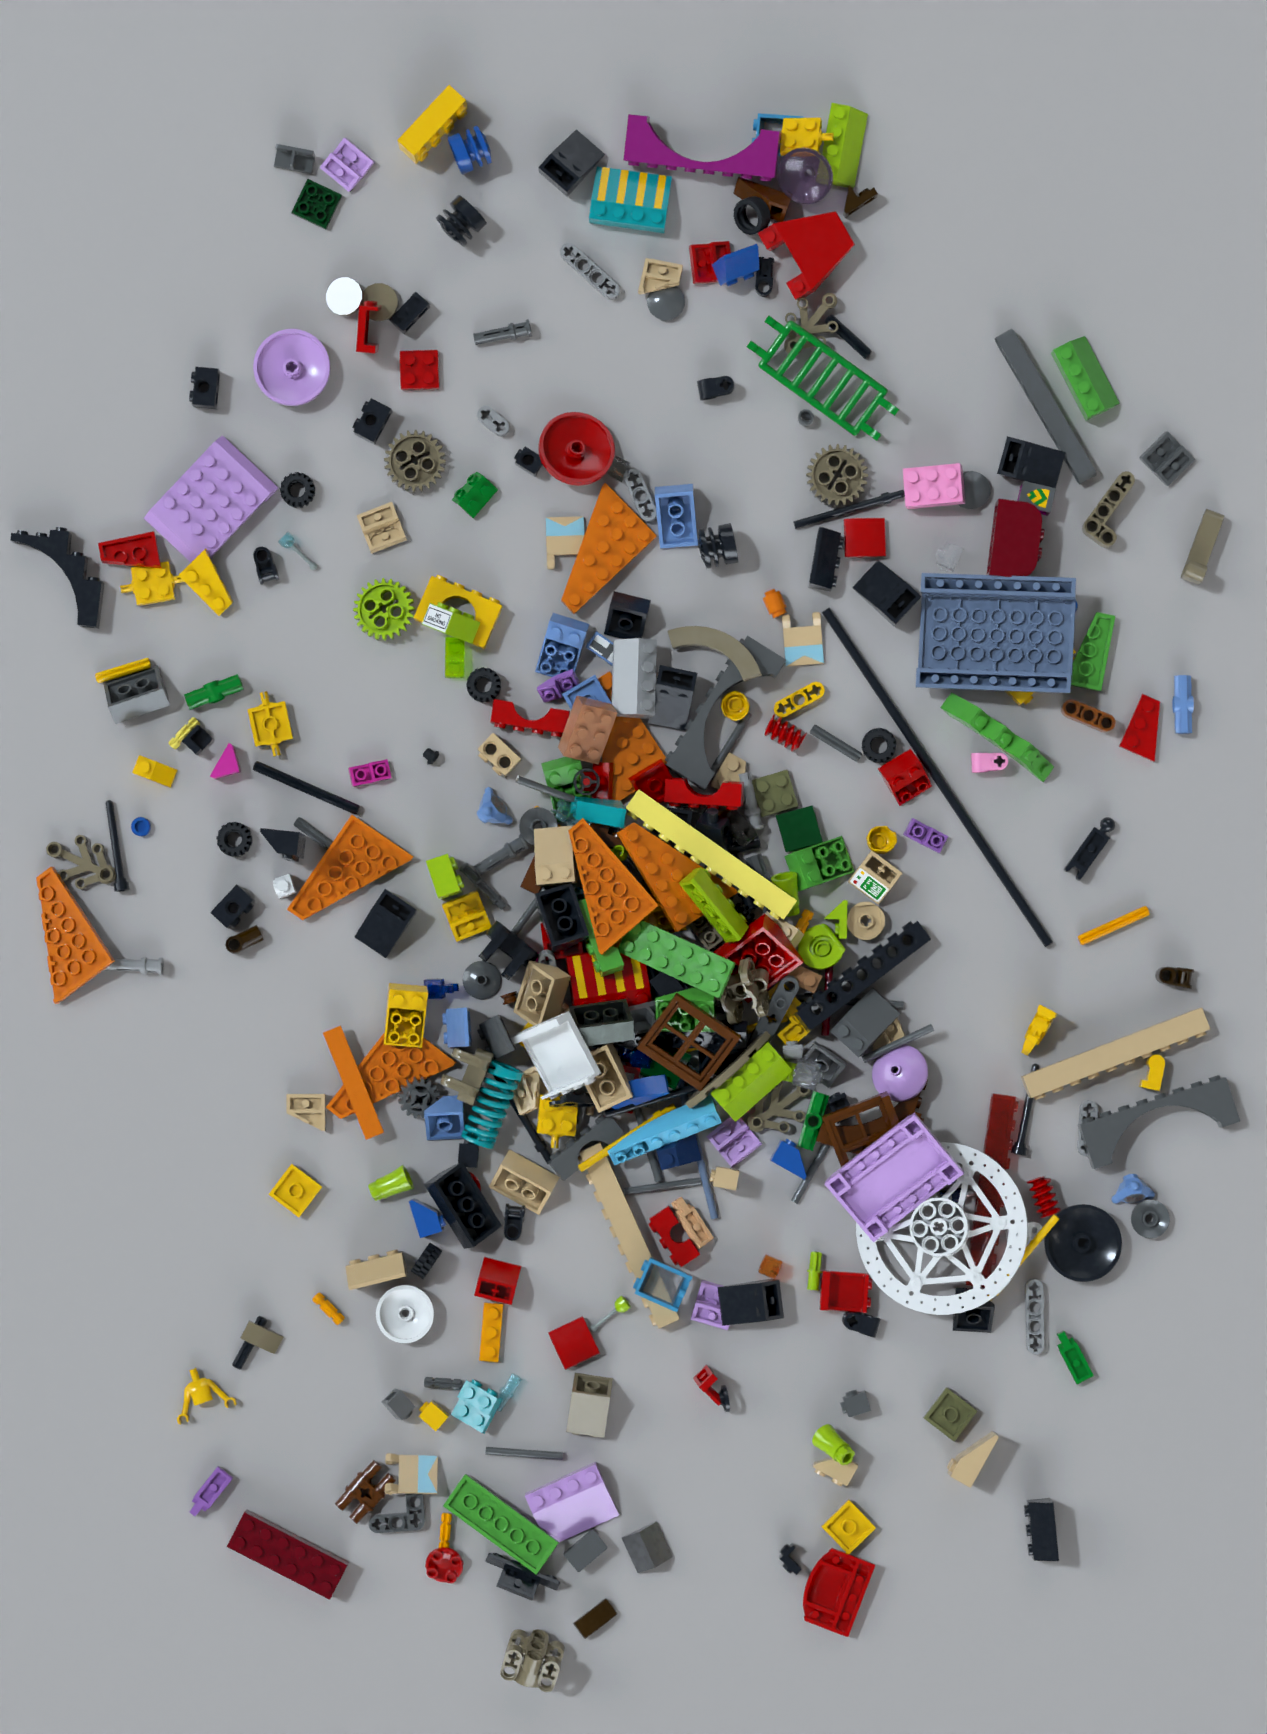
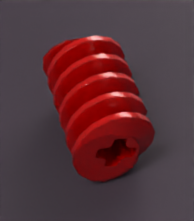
M774 713L765 728L764 735L768 736L772 733L771 740L778 737V744L785 741L784 747L787 748L792 745L791 752H794L801 745L807 732L802 736V729L794 732L795 725L788 728V721L781 724L782 717L774 720Z
M1045 1176L1027 1181V1184H1033L1029 1191L1036 1192L1031 1198L1038 1199L1034 1206H1040V1209L1036 1211V1213L1043 1214L1040 1218L1051 1216L1061 1211L1060 1207H1054L1059 1202L1058 1200H1052L1056 1196V1193L1050 1192L1054 1186L1047 1185L1051 1182V1178H1045Z

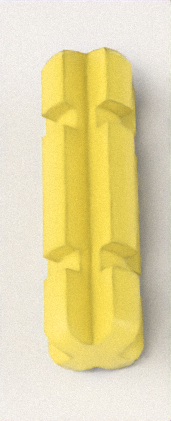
M192 717L188 724H185L175 734L176 737H173L168 744L173 749H177L181 745L182 740L196 725H200V722L195 717Z

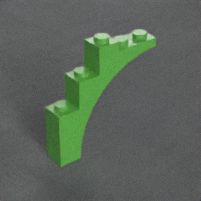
M951 692L940 707L950 717L967 726L1005 752L1038 780L1044 782L1053 770L1054 766L1030 742L1015 735L1008 727L988 716L981 708Z

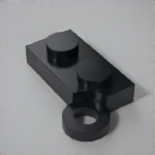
M568 1092L561 1096L560 1100L549 1102V1107L595 1106L589 1093L575 1095V1092Z

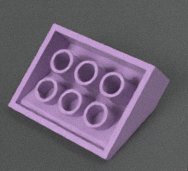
M596 1462L525 1493V1498L539 1528L559 1542L619 1516Z

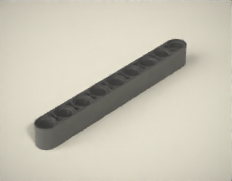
M1010 329L997 336L995 342L1057 449L1066 452L1064 461L1076 481L1082 484L1096 476L1097 473L1014 330Z

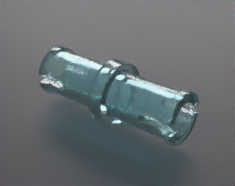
M512 1373L504 1387L501 1386L499 1389L498 1397L503 1400L497 1411L501 1412L509 1398L514 1396L513 1392L520 1381H522L518 1375Z

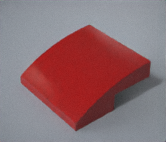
M729 241L689 246L693 284L718 282L712 264L724 255L731 253Z
M885 518L844 519L845 557H885Z
M583 1316L548 1332L565 1370L600 1354Z

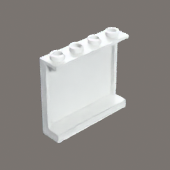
M569 1011L527 1028L510 1038L513 1045L523 1042L543 1080L548 1093L543 1095L541 1099L547 1097L554 1099L561 1095V1093L564 1095L571 1090L584 1086V1084L589 1085L596 1081L595 1077L601 1074Z

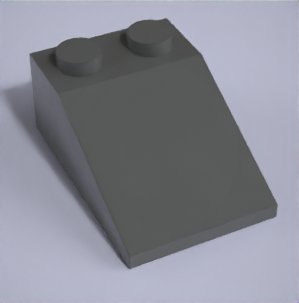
M872 987L830 1032L859 1058L866 1053L901 1013Z
M496 1015L479 1024L480 1029L477 1030L481 1040H486L488 1044L485 1047L486 1051L493 1053L495 1060L516 1050L500 1015Z

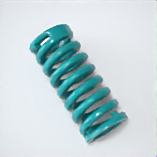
M491 1060L489 1066L493 1068H488L487 1071L507 1083L488 1077L484 1078V1082L500 1089L504 1093L483 1086L480 1087V1092L500 1102L488 1100L481 1096L476 1097L477 1102L485 1104L497 1112L474 1105L472 1107L474 1112L482 1114L492 1121L473 1115L468 1117L470 1121L485 1127L489 1131L466 1124L465 1130L461 1134V1137L465 1140L488 1149H493L496 1142L494 1137H497L499 1134L497 1128L502 1127L503 1122L501 1119L507 1115L504 1109L510 1107L509 1100L514 1098L512 1090L518 1088L517 1082L520 1083L523 1075L521 1070L497 1060Z

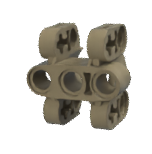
M751 957L740 960L738 973L730 976L721 998L715 997L721 1002L730 1025L738 1024L742 1021L744 1010L742 999L752 998V1009L754 1008L759 1017L766 1016L769 1012L770 996L767 991L769 973L762 968L755 969V964Z
M454 1048L451 1057L467 1063V1069L462 1081L443 1074L440 1084L458 1091L457 1100L473 1106L494 1054L481 1048H477L475 1055L462 1049Z
M521 1629L514 1630L511 1633L500 1675L506 1681L514 1680L525 1687L539 1688L543 1692H551L559 1675L565 1647L560 1641L549 1643V1636L543 1630L535 1629L530 1636ZM517 1637L521 1638L519 1646L515 1645ZM554 1648L558 1649L556 1657L552 1656ZM513 1652L517 1653L515 1659L512 1658ZM550 1664L554 1665L553 1670H549ZM510 1667L514 1670V1673L507 1674L504 1669ZM549 1679L552 1684L546 1686L542 1683V1680Z

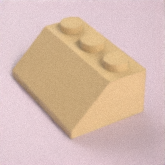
M529 961L513 1012L533 1026L558 1016L571 976L558 967Z
M509 1149L489 1188L520 1205H525V1208L539 1215L560 1177Z
M398 1249L386 1252V1256L379 1257V1254L368 1256L366 1261L361 1262L360 1258L349 1261L350 1265L345 1266L349 1290L407 1276L408 1271L403 1252L398 1253Z

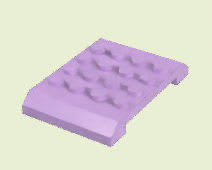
M222 435L148 511L144 519L188 561L192 562L205 548L209 553L210 559H212V556L264 501L266 502L276 492L278 487Z
M913 1113L834 1172L824 1184L868 1237L875 1242L887 1233L890 1227L917 1208L921 1203L947 1184L950 1185L962 1176L964 1171L916 1113Z

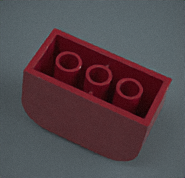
M997 500L994 508L986 575L1002 577L1030 576L1034 571L1037 561L1039 562L1042 556V548L1039 547V544L1044 539L1045 529H1042L1041 513L1036 506L1022 501Z

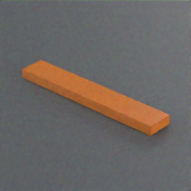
M341 1025L323 1032L365 1139L367 1140L384 1133Z

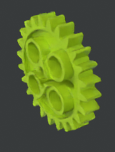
M382 578L381 583L375 579V585L372 586L368 582V589L362 587L361 589L364 593H357L360 600L354 601L358 605L357 608H353V611L358 613L354 616V619L360 620L357 626H363L361 631L364 633L368 631L369 637L375 634V639L378 640L382 635L383 640L386 641L387 635H389L393 640L395 633L401 636V629L407 631L406 624L412 625L408 619L414 617L410 613V611L416 610L415 607L410 606L414 603V600L408 599L412 594L410 592L405 593L407 588L405 586L400 588V582H396L393 585L392 579L388 583H386L384 578ZM386 592H391V599L385 601L383 599L384 594ZM370 602H375V608L368 611L367 605ZM382 606L386 607V613L382 612ZM396 608H401V614L398 617H394L393 611ZM385 618V624L378 627L376 625L377 620Z

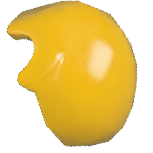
M731 691L722 698L721 709L725 717L737 721L743 719L749 712L750 703L747 696L743 693Z
M875 826L870 829L866 837L869 849L876 854L890 852L897 843L896 832L891 831L888 826Z

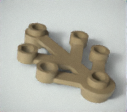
M826 293L822 297L821 306L809 321L807 312L808 300L803 297L799 298L797 306L800 310L801 327L811 334L837 332L838 324L835 321H830L824 325H816L828 309H833L837 305V297L833 293ZM828 297L833 298V302L831 304H828L826 302V299ZM802 300L806 301V306L804 307L799 306V302ZM787 313V314H786V316H785V321H786V323L788 322V321H787V318H788V316H790V315L794 316V322H796L797 318H796V315H795L794 313ZM835 324L836 329L833 331L830 330L829 325ZM793 330L790 331L789 338L784 343L785 351L788 354L792 350L790 344L792 342L797 343L801 337L799 334L796 336V332ZM823 336L817 337L818 339H823L824 344H826V339ZM807 341L802 349L815 346Z
M83 835L76 836L74 840L75 844L79 847L82 858L63 850L58 842H51L47 845L46 852L49 856H60L79 865L68 870H60L58 872L60 877L62 872L67 873V877L62 879L63 881H67L70 877L86 871L96 873L85 879H76L75 886L78 889H85L87 885L98 881L103 884H110L116 878L115 869L107 865L103 854L104 847L100 843H95L92 846V852L96 854L99 866L92 863L86 846L87 839ZM82 837L84 839L83 844H78V838ZM97 845L101 847V851L98 853L95 852ZM54 846L58 847L57 853L52 852ZM105 871L110 872V876L108 878H105L103 876ZM80 880H83L85 883L83 887L78 886Z
M781 1081L779 1088L774 1087L772 1089L770 1106L767 1111L762 1113L767 1094L764 1099L756 1103L755 1113L748 1117V1127L754 1132L762 1131L764 1128L776 1129L782 1133L788 1132L790 1127L787 1122L777 1123L767 1119L775 1115L802 1122L805 1119L803 1111H790L783 1108L800 1096H809L812 1091L811 1085L805 1081L800 1082L793 1093L778 1102L780 1089L783 1087V1082ZM803 1085L808 1088L806 1093H802L800 1090ZM798 1112H801L803 1114V1118L801 1120H798L796 1118V1114ZM754 1119H760L761 1123L759 1126L753 1124ZM782 1123H785L787 1125V1129L785 1131H782L780 1129V1125Z

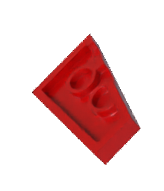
M154 531L98 543L102 563L161 568Z
M1144 694L1141 695L1120 742V748L1155 762L1160 701Z

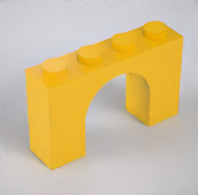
M431 576L413 617L414 620L423 622L430 603L438 605V602L444 604L446 601L454 598L464 599L474 607L475 620L480 622L472 644L485 649L503 608L499 604L500 601L492 597L489 600L483 598L482 593L473 589L471 592L464 590L465 586L454 582V585L447 582V578L443 576Z

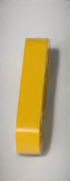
M812 682L777 701L773 709L775 715L785 718L820 699L825 692L824 686L820 682ZM812 686L820 687V695L812 694L809 696L812 700L808 701V697L803 691L807 690V693L813 690ZM800 694L804 697L805 701L802 705L794 703L793 698L795 695ZM790 699L791 705L795 709L791 710L790 706L785 710V714L782 712L778 713L779 704L785 706L788 704L786 700Z

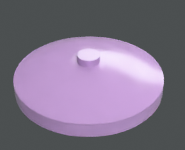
M285 329L270 335L259 346L254 358V376L259 388L269 399L281 405L299 406L312 401L324 390L330 376V360L325 347L315 336L298 329Z

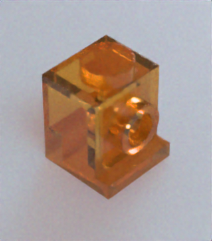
M765 1253L757 1271L775 1279L783 1261Z

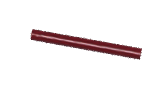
M834 965L825 971L824 991L828 988L826 985L833 980ZM832 993L827 994V1000L830 1003ZM830 1017L822 1022L821 1036H829Z

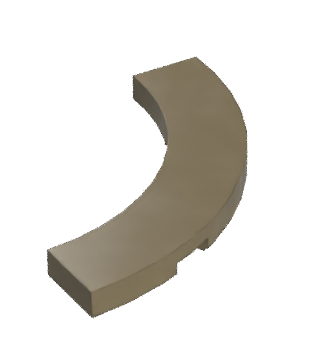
M685 626L667 631L674 650L688 646L709 647L727 656L738 668L744 682L762 675L757 662L747 648L725 632L703 626Z
M765 1031L755 1038L747 1049L708 1082L701 1091L695 1092L685 1103L689 1109L705 1099L711 1090L717 1089L749 1060L750 1055L758 1051L769 1040L771 1035Z

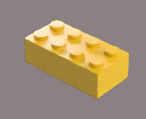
M448 85L397 140L399 149L415 164L419 161L423 162L429 155L428 151L440 144L442 141L440 138L445 133L449 134L455 127L453 124L458 119L462 120L468 113L466 111L468 109L466 99Z

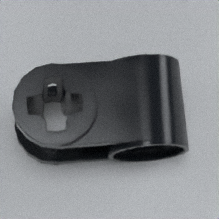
M729 376L706 378L697 381L701 401L729 395L734 390L733 379ZM724 381H727L728 384H731L728 386L727 390H725L724 387H720L723 385Z
M263 546L256 548L253 557L260 584L262 585L264 582L273 579L279 580L277 568L270 550ZM260 551L267 552L266 560L260 561L258 559Z
M506 1203L504 1235L510 1241H515L521 1236L525 1205L518 1207L510 1206ZM510 1212H519V1214H511ZM512 1226L518 1229V1235L515 1238H511L507 1234L508 1229Z
M848 1311L843 1315L842 1322L847 1329L876 1338L880 1318ZM853 1316L856 1322L849 1325L847 1319Z

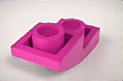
M388 759L348 768L352 787L391 778Z

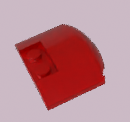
M831 1548L828 1550L829 1552L817 1561L808 1577L803 1595L804 1620L849 1637L876 1564Z

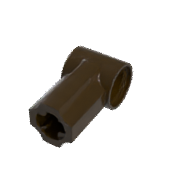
M255 925L235 936L229 937L226 940L225 946L230 953L237 954L264 939L258 926ZM232 940L239 941L240 947L237 950L229 948V943Z

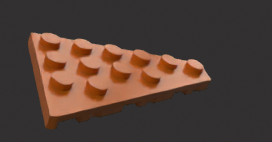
M606 483L602 485L561 602L573 614L578 612L657 537Z
M351 815L287 910L301 920H305L411 861L414 856L354 815Z
M582 818L568 831L598 951L603 955L659 905Z
M635 822L617 832V835L675 932H678L704 915L679 884L695 868L702 866ZM710 873V879L714 884L716 883L722 888V894L726 899L738 893L735 888L728 886L720 878Z
M50 867L36 877L37 887L39 888V900H41L42 905L41 917L45 931V943H47L48 949L47 960L51 974L50 982L53 985V1001L55 1004H58L115 962V960L56 869Z
M383 1033L358 1065V1069L374 1104L401 1091V1085L407 1086V1079L410 1082H413V1077H416L417 1080H420L421 1076L427 1079L454 1066L456 1062L424 1037L422 1048L384 1045ZM344 1084L326 1106L328 1110L340 1119L355 1113Z

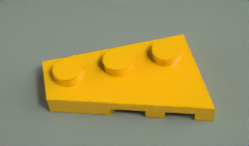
M205 548L179 574V577L220 616L233 603V600Z

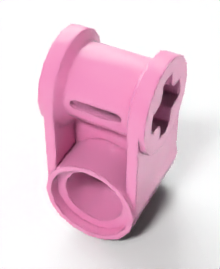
M971 753L972 773L1003 770L1008 765V758L1003 753ZM997 756H1000L1005 761L1001 764V767L994 763Z

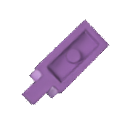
M218 1466L195 1494L192 1500L195 1505L189 1512L196 1516L201 1509L204 1511L209 1509L233 1477Z

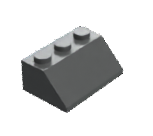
M158 666L103 684L108 708L115 724L170 706L168 694Z

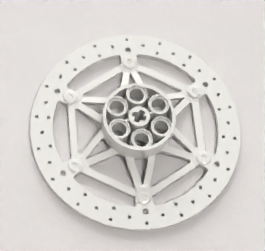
M940 1142L957 1163L963 1165L962 1170L964 1174L957 1179L941 1198L931 1196L914 1209L911 1219L890 1227L889 1231L875 1242L868 1237L857 1222L856 1237L860 1256L866 1270L886 1295L901 1305L915 1311L935 1315H951L966 1312L985 1304L1008 1285L1017 1272L1025 1253L1028 1220L1025 1205L1016 1184L996 1161L971 1147L956 1143ZM976 1171L984 1175L997 1189L1005 1204L1006 1216H999L974 1181L973 1176ZM962 1184L959 1202L955 1203L949 1200V1197ZM968 1185H971L992 1215L991 1218L965 1213L963 1208ZM946 1205H951L953 1208L952 1213L949 1215L943 1213V1208ZM928 1206L933 1208V1214L930 1217L924 1215V1210ZM961 1220L964 1223V1227L961 1231H956L954 1224ZM975 1220L990 1223V1225L971 1231L969 1221ZM937 1223L941 1225L944 1224V1227H942L944 1230L942 1232L935 1230L936 1228H938L936 1226ZM919 1224H923L925 1232L919 1235L916 1232V1227ZM910 1226L911 1236L893 1233ZM1008 1229V1242L1004 1255L994 1272L985 1279L982 1275V1270L1001 1230ZM993 1230L981 1260L976 1267L966 1242L970 1237ZM950 1238H954L956 1241L952 1249H948L946 1246V1242ZM892 1239L914 1242L918 1247L915 1272L911 1270L893 1244ZM930 1240H935L936 1248L931 1251L928 1250L927 1243ZM877 1241H884L910 1278L907 1286L901 1283L886 1267L879 1253ZM959 1250H963L970 1269L954 1257V1254ZM925 1252L933 1256V1258L921 1273L923 1253ZM941 1257L948 1258L965 1272V1275L926 1278ZM970 1281L974 1286L971 1290L951 1296H932L921 1293L923 1285Z

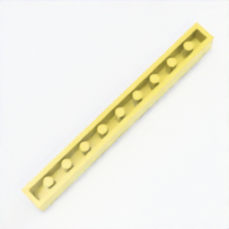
M639 789L626 806L628 810L627 815L635 820L637 818L643 820V826L650 831L655 829L660 832L658 836L667 843L669 840L673 841L676 844L674 848L683 854L685 851L692 855L690 857L691 860L697 864L702 862L707 865L706 870L714 876L717 873L723 877L721 881L731 887L733 884L739 888L738 893L746 898L748 896L754 898L755 901L753 903L761 909L765 906L771 910L769 914L775 919L779 920L781 917L784 920L797 902L793 897Z

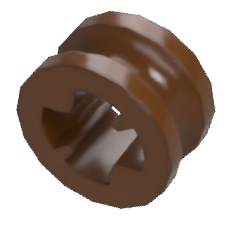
M517 991L500 996L504 999L503 1005L517 1001Z

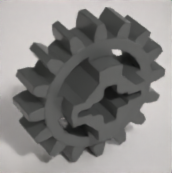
M421 1076L420 1080L413 1077V1082L407 1079V1086L401 1085L403 1092H398V1096L401 1097L398 1099V1103L403 1104L401 1110L407 1109V1116L413 1113L415 1119L418 1114L424 1118V1111L439 1100L437 1098L440 1095L439 1091H435L437 1086L436 1084L431 1085L430 1079L425 1082L423 1076ZM410 1091V1096L406 1100V1095ZM418 1095L422 1097V1099L419 1100L415 1096ZM430 1095H431V1100H430V1102H429V1104H428V1103H427V1099H428V1098L430 1097Z

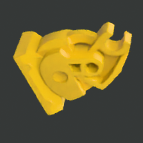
M1039 1004L1037 1013L1025 1034V1042L1021 1053L1028 1056L1035 1045H1039L1049 1030L1053 1019L1057 1017L1058 1014Z

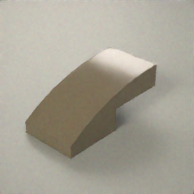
M249 1320L240 1338L275 1354L283 1336Z

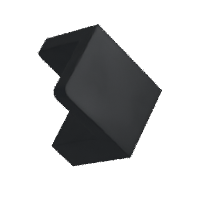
M196 725L182 742L196 755H199L213 738L203 728Z

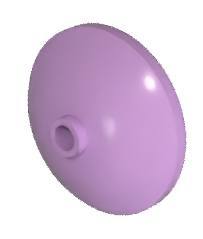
M903 1045L877 1057L872 1069V1080L879 1094L887 1091L891 1101L895 1102L907 1101L917 1096L924 1088L928 1078V1066L924 1056L917 1049L909 1045ZM898 1067V1072L894 1073L893 1070Z

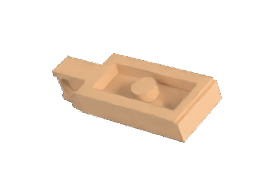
M682 1197L671 1203L677 1219L697 1250L714 1239L694 1206L691 1207L689 1204H686Z

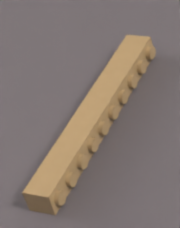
M1197 1008L1021 1076L1028 1097H1034L1037 1100L1045 1097V1093L1052 1090L1053 1093L1063 1090V1086L1070 1083V1086L1081 1083V1079L1087 1076L1088 1079L1100 1076L1098 1073L1100 1071L1106 1070V1072L1116 1070V1065L1124 1063V1066L1134 1063V1058L1139 1056L1142 1059L1153 1055L1152 1051L1159 1049L1162 1052L1170 1049V1045L1177 1042L1178 1045L1188 1042V1038L1194 1035L1196 1038L1207 1035L1206 1031L1210 1030V1026L1203 1008Z
M601 1142L579 1152L581 1155L578 1157L580 1164L603 1149ZM606 1156L587 1168L588 1174H586V1178L590 1185L594 1184L596 1191L593 1193L597 1202H602L604 1209L601 1211L605 1220L609 1219L612 1224L609 1229L613 1238L618 1237L620 1244L617 1246L621 1255H626L628 1262H625L629 1273L633 1272L636 1279L637 1277L641 1279L644 1272L641 1271V1267L644 1261H649L652 1255ZM654 1264L643 1291L671 1303L672 1300ZM643 1297L641 1298L645 1309L649 1307L652 1313L649 1315L653 1326L657 1325L658 1329L680 1319L677 1312Z

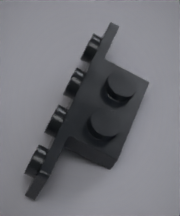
M488 1553L485 1562L503 1569L496 1587L531 1601L538 1584L553 1590H557L560 1585V1581L556 1577L543 1575L539 1572L536 1575L528 1568L521 1566V1563L518 1561L506 1560L498 1553Z

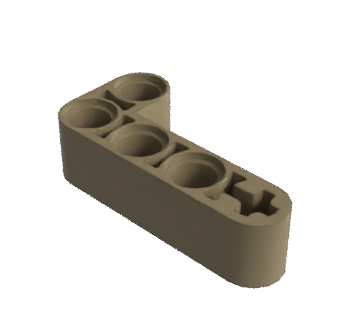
M1129 471L1122 472L1116 478L1082 525L1083 533L1103 548L1111 547L1117 539L1116 533L1105 523L1134 485L1135 477ZM1127 477L1129 479L1128 483H1126L1124 487L1120 489L1119 486L1123 482V479ZM1111 492L1118 494L1119 499L1117 501L1110 499L1109 494ZM1104 507L1107 510V516H1100L1098 508ZM1087 523H1094L1096 531H1089ZM1103 534H1109L1112 541L1105 543L1102 539Z
M1209 509L1205 510L1182 571V579L1198 585L1202 583L1208 568L1207 563L1225 515Z

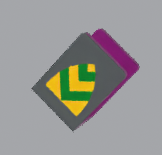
M1024 481L1020 486L1017 501L1031 503L1038 508L1042 515L1048 516L1051 513L1056 488Z

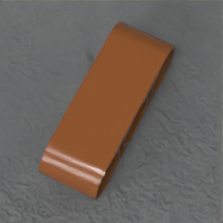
M1070 699L1061 706L1063 716L1100 732H1109L1115 727L1116 722L1112 715L1079 701ZM1067 704L1074 705L1075 712L1073 714L1066 711ZM1085 711H1090L1093 714L1091 721L1084 719L1083 714ZM1103 718L1109 719L1111 723L1109 728H1104L1101 725Z

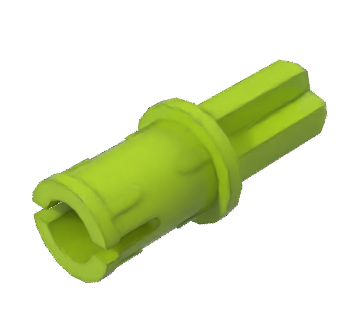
M811 1252L809 1269H807V1272H809L808 1290H819L820 1273H822L820 1271L821 1252Z

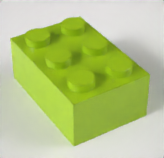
M445 854L426 861L439 899L442 900L463 892L462 888L465 886L462 877L456 873V870L459 868L454 857Z

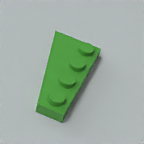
M1096 612L1073 661L1071 686L1101 691L1115 621L1114 615Z

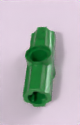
M236 674L220 681L209 682L203 685L202 688L184 694L189 709L192 710L208 703L219 702L225 699L226 696L240 692L244 688L239 675Z
M813 1091L797 1147L813 1151L829 1095ZM812 1115L818 1118V1124L814 1127L808 1124V1118Z

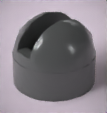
M807 409L800 411L798 415V421L802 426L810 425L814 418L813 413Z

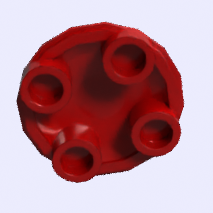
M441 1547L434 1549L426 1558L427 1576L439 1582L454 1583L463 1571L464 1563L462 1557L451 1548Z

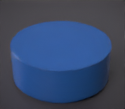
M138 817L133 820L131 830L137 836H146L151 830V824L148 819Z

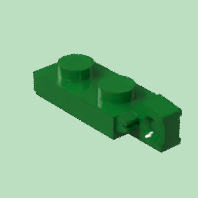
M1064 1331L1057 1333L1061 1342L1057 1345L1059 1352L1075 1383L1078 1385L1093 1377L1094 1375L1073 1337L1068 1339Z

